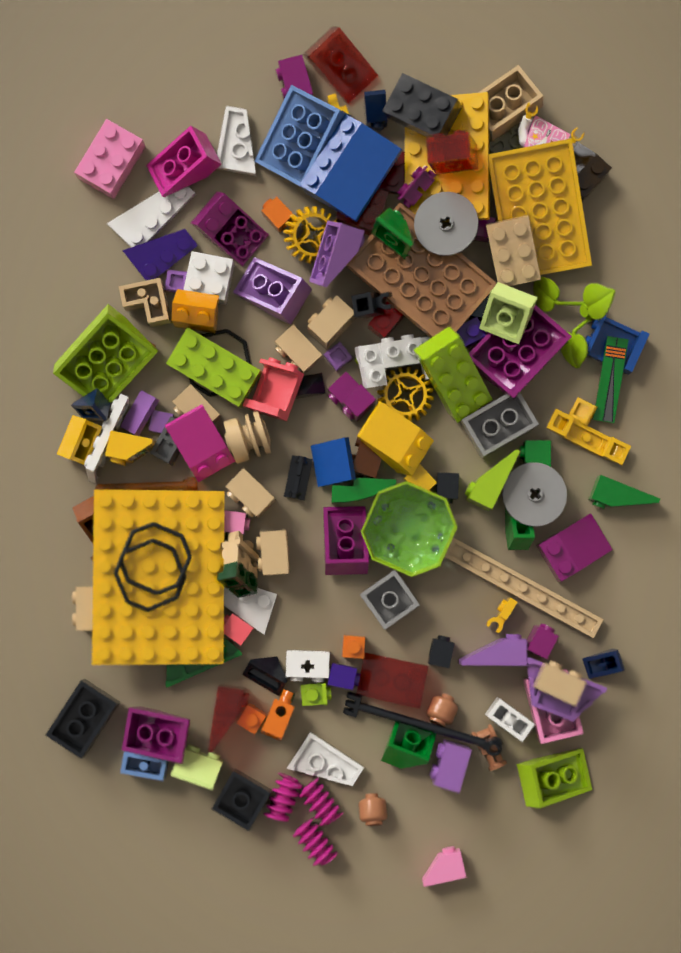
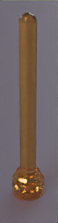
M187 477L183 481L97 484L95 489L105 490L110 487L111 490L197 491V479L195 477Z

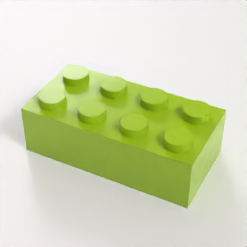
M188 327L166 362L167 365L242 408L245 398H248L262 374V371Z
M447 327L413 350L446 411L457 423L493 400L460 336L452 328Z

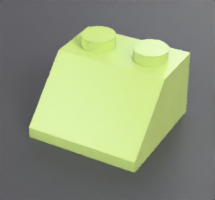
M497 282L490 292L479 329L519 344L532 316L538 297Z
M188 744V747L185 748L183 763H175L171 776L212 790L216 785L224 760L220 759L221 755L208 751V754L199 752V747Z

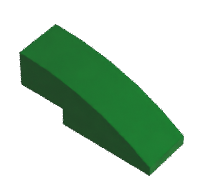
M356 478L353 486L332 485L331 503H349L374 497L379 491L396 485L397 479Z

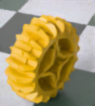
M306 206L304 207V213L298 209L296 210L297 216L294 214L290 215L293 223L286 221L285 225L290 227V229L283 230L284 234H289V238H284L283 240L284 242L291 243L286 247L287 250L294 248L291 256L295 257L299 254L298 261H303L305 258L306 263L310 264L312 258L315 263L321 244V235L324 233L327 220L329 221L332 214L328 213L324 216L325 209L321 208L318 211L317 206H313L310 211V208ZM306 218H316L319 221H321L323 225L313 227L311 222H308ZM302 223V234L296 238L297 228ZM310 231H317L313 235V239H305L310 235ZM308 242L316 249V252L309 253L303 250L300 245Z
M399 367V374L396 375L395 371L391 370L392 378L386 375L387 385L381 386L384 390H377V394L383 395V397L377 399V402H384L388 407L403 417L408 418L411 422L412 416L419 421L420 416L418 413L420 412L423 416H426L427 412L423 408L431 409L432 407L427 401H433L434 397L427 394L432 393L434 390L433 388L426 389L431 382L430 380L422 381L425 378V374L417 377L418 369H415L414 374H410V367H407L406 373H403L402 367ZM401 379L412 380L418 385L407 387L401 382ZM395 383L398 394L389 400L388 390ZM401 390L411 392L408 397L409 401L405 400V398L399 399L402 395ZM422 390V403L416 408L413 396ZM400 403L404 404L410 412L398 411L393 406Z

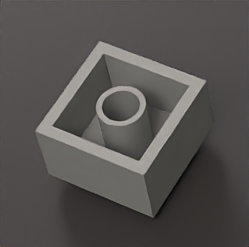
M396 570L360 594L384 630L420 605Z

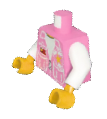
M530 102L526 105V115L523 116L518 128L519 144L523 148L570 139L569 136L571 135L574 149L577 145L576 141H580L585 136V132L581 137L575 136V131L578 127L569 134L536 116L538 105L534 112H530L528 110Z

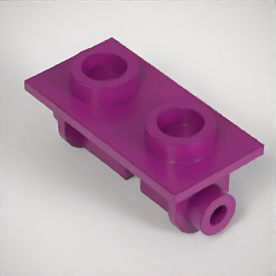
M425 165L422 168L419 166L411 175L413 180L409 184L404 183L397 192L399 194L397 199L401 200L404 198L403 204L408 208L411 205L414 206L423 195L417 188L420 186L426 191L435 181L436 174L431 170L427 173L425 170L428 167Z

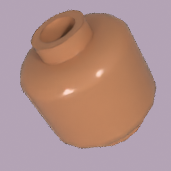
M447 694L433 697L427 710V716L430 718L429 721L443 727L451 725L458 711L457 704L453 702L454 698Z
M376 793L366 794V799H362L358 804L361 822H364L366 826L383 825V821L388 817L386 800L378 797Z

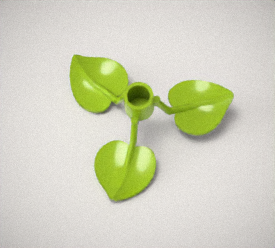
M541 277V280L534 281L533 286L534 296L538 297L536 304L541 310L551 311L554 309L555 304L580 306V314L586 318L572 330V333L568 332L572 338L561 348V353L565 360L573 367L580 368L587 357L588 345L585 338L577 334V331L588 322H591L592 318L596 320L602 319L607 314L612 305L616 290L592 283L585 287L583 301H558L560 290L556 283L549 278Z

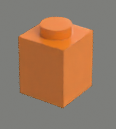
M275 197L273 200H267L262 206V215L279 233L287 227L285 225L286 221L293 222L290 219V215L293 213L278 197Z
M344 635L342 657L364 659L365 636Z
M249 703L237 724L255 735L267 713Z

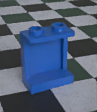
M607 315L602 319H594L591 328L594 329L591 337L587 335L585 339L588 345L587 356L602 363L607 336L629 339L623 373L629 375L634 370L649 337V333L633 330L607 318Z

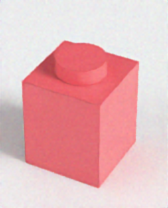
M232 613L231 616L227 614L224 617V634L240 646L243 645L254 627L235 613Z

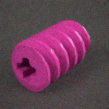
M279 772L283 780H276L275 782L280 788L272 789L277 795L269 796L273 804H266L270 813L263 812V814L271 819L287 822L290 817L286 813L293 812L289 805L296 804L295 799L292 797L299 796L300 793L296 789H302L303 785L294 777Z
M317 777L302 789L299 798L307 797L304 805L312 804L309 812L317 811L314 819L322 818L319 824L321 827L329 825L344 812L336 813L339 805L331 806L334 798L326 799L329 791L321 792L324 784L316 785L319 777Z
M312 817L296 829L293 837H301L298 845L306 844L303 852L311 851L307 857L308 859L316 858L313 866H323L336 857L338 852L330 853L334 847L332 844L326 845L329 840L327 837L321 838L323 831H316L318 824H311L314 819Z

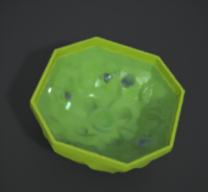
M405 481L377 493L361 533L372 560L413 577L440 567L458 526L447 498Z

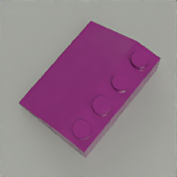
M535 305L519 344L488 333L471 350L469 355L483 378L514 399L572 336Z

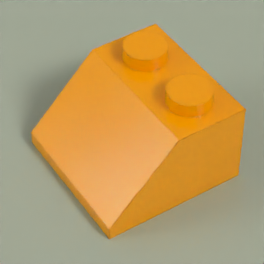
M177 289L172 302L171 321L174 327L186 329L188 327L192 330L216 333L219 295Z

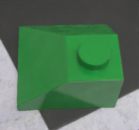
M388 208L376 219L371 234L402 258L406 259L413 245V240L404 216L399 211H393L391 208Z
M395 722L381 761L400 769L428 764L436 733Z

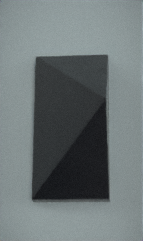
M322 373L304 376L295 399L326 394Z
M277 656L250 659L242 674L278 696L287 683Z

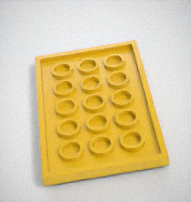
M489 93L451 95L459 100L462 109L443 144L405 127V183L409 184L413 180L411 175L419 166L422 168L425 165L428 167L425 170L427 173L431 170L436 174L435 181L426 191L420 186L417 188L423 195L414 206L411 205L408 209L416 215L418 208L428 197L440 192H454L464 196L472 203L477 212L478 220H490L488 161Z
M572 138L488 154L489 171L498 221L528 215L540 275L592 266Z

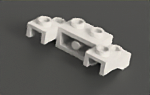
M410 334L401 336V340L394 341L393 337L381 339V343L355 347L363 386L366 389L386 386L385 369L421 364L413 350L429 340L430 337L414 338V335ZM422 367V373L425 374L424 380H428L429 378Z

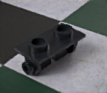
M292 455L284 497L305 501L313 459Z

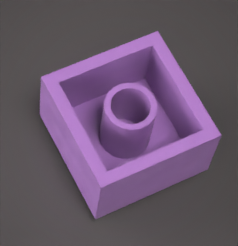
M443 739L442 743H438L435 753L438 760L436 764H432L429 774L435 786L460 792L472 751L469 746Z

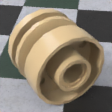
M258 411L253 412L255 418L253 423H251L249 415L246 414V425L241 426L237 417L224 421L226 430L224 437L230 453H233L236 464L249 461V450L254 449L258 457H261L259 449L261 446L264 447L266 455L271 454V439L268 429Z

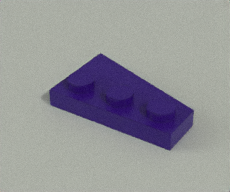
M183 229L122 251L147 281L156 279L198 245L187 230Z

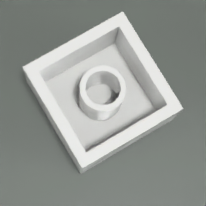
M191 251L184 290L219 295V304L227 305L235 266L233 259Z

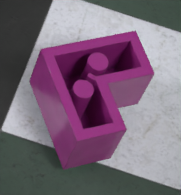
M347 372L328 388L330 393L328 395L329 399L335 405L339 403L343 407L342 412L350 420L354 418L358 421L376 402V399L362 384L359 385Z

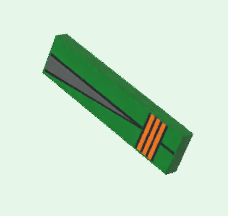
M611 336L606 338L595 406L598 408L593 415V420L615 422L629 339Z

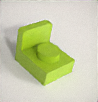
M326 682L301 684L302 706L328 705V700H332L331 687H326Z

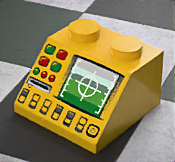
M110 430L105 456L110 458V462H113V464L126 466V462L133 463L149 453L156 441L150 438Z

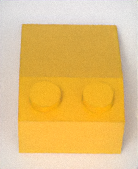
M380 401L357 435L362 442L397 473L413 476L434 442L420 427Z

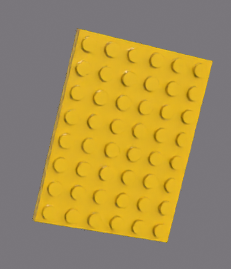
M94 490L92 665L224 663V586L217 581L218 573L223 572L224 566L221 543L224 542L225 491ZM156 522L184 535L192 554V559L186 570V581L179 598L150 612H146L125 602L115 579L114 570L130 532L146 524ZM154 526L134 534L129 548L147 540L156 539L173 546L176 549L182 566H184L188 556L181 538ZM154 543L127 553L123 560L130 580L156 591L176 584L180 575V570L172 551ZM121 567L118 572L129 600L145 607L153 606L174 597L178 589L177 587L160 595H154L127 583Z

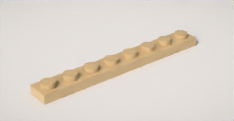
M455 538L452 539L444 556L448 560L591 638L595 637L604 620Z

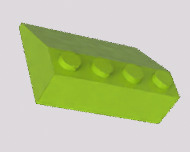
M107 304L56 361L53 374L82 396L98 388L111 404L155 356L158 350L125 316Z

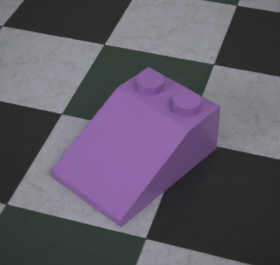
M327 220L309 282L327 287L358 253L359 248L362 247L365 239L364 231Z
M254 257L233 293L273 317L291 325L312 288L303 278Z
M506 634V638H499L459 658L458 663L460 665L527 666V639L521 638V634Z

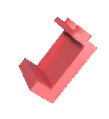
M271 357L268 360L260 359L259 363L264 365V369L253 399L245 398L242 406L254 412L258 411L260 414L287 422L304 373L297 370L298 366L286 362L285 365L280 364L281 361Z

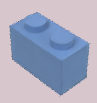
M124 751L120 773L163 781L166 778L169 761Z

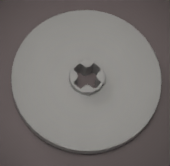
M436 193L428 197L418 208L414 220L415 234L421 245L433 254L440 256L458 254L468 248L476 237L478 231L477 212L472 203L458 193ZM447 219H450L449 222L451 224V227L447 226L445 229H443V225L441 222H446Z
M526 463L517 467L509 474L503 486V503L507 512L519 523L532 527L544 526L554 521L562 513L567 500L566 485L560 474L552 467L543 463ZM530 490H538L539 499H537L536 497L534 499H531L530 496L532 493L530 492Z

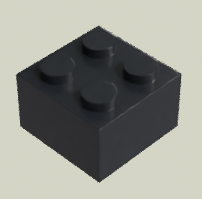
M235 768L214 803L212 810L249 831L272 789Z

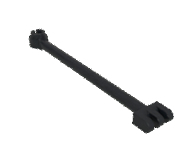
M354 692L347 693V698L352 700L345 701V706L347 707L343 709V713L346 715L357 717L359 711L483 747L482 749H485L491 756H497L502 752L503 742L498 737L483 739L362 703L363 695ZM490 746H496L498 750L493 751Z

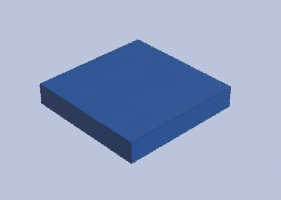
M349 437L311 445L318 487L356 479Z

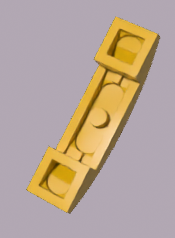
M558 409L554 410L546 427L569 442L619 465H623L631 448L630 445L614 437H609Z

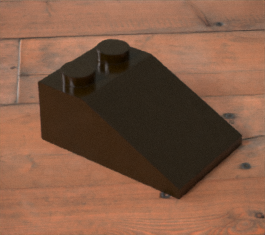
M576 141L577 145L574 147V156L583 202L608 175L612 167L595 152Z

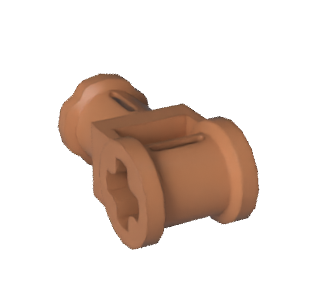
M491 724L484 730L471 733L473 736L483 739L497 737ZM477 746L481 754L486 756L490 765V771L507 764V761L503 760L501 753L495 756V761L493 756L489 755L485 749H482L483 747ZM490 746L491 750H498L496 746Z

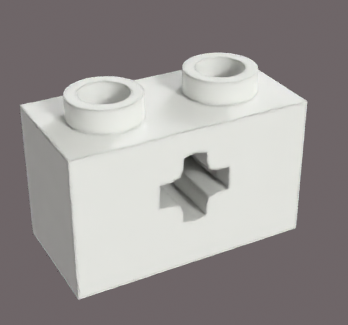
M287 650L286 677H290V681H303V677L312 678V682H324L325 678H329L330 651ZM306 660H309L310 664L314 665L310 672H306V669L302 668V664H305Z
M498 697L485 713L487 717L522 742L535 725Z

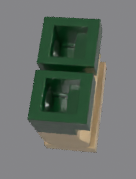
M240 531L228 533L227 542L221 543L224 566L223 572L218 573L217 581L229 589L236 597L241 598L257 594L258 566L256 561H258L259 555L253 550L254 544L250 540L243 541V534Z

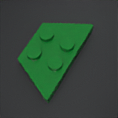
M224 637V663L243 655L241 650ZM167 664L166 688L220 664Z

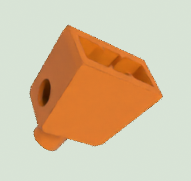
M283 689L280 699H274L261 730L262 734L281 741L294 710V706L291 705L295 696L294 693ZM278 709L285 711L284 716L281 717L276 714Z

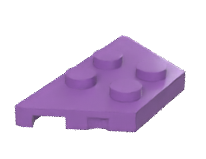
M527 657L532 706L574 721L602 693L604 694L607 691L606 687L581 678V680L586 682L576 706L533 687L543 663Z

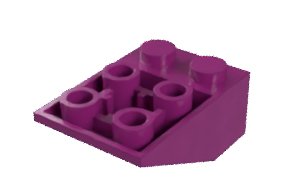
M218 191L191 222L200 233L242 267L269 236L225 193Z

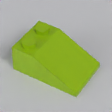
M516 449L475 482L471 481L465 491V495H467L466 501L486 511L492 510L520 451Z
M583 748L542 756L517 764L525 804L528 807L542 808L592 790Z

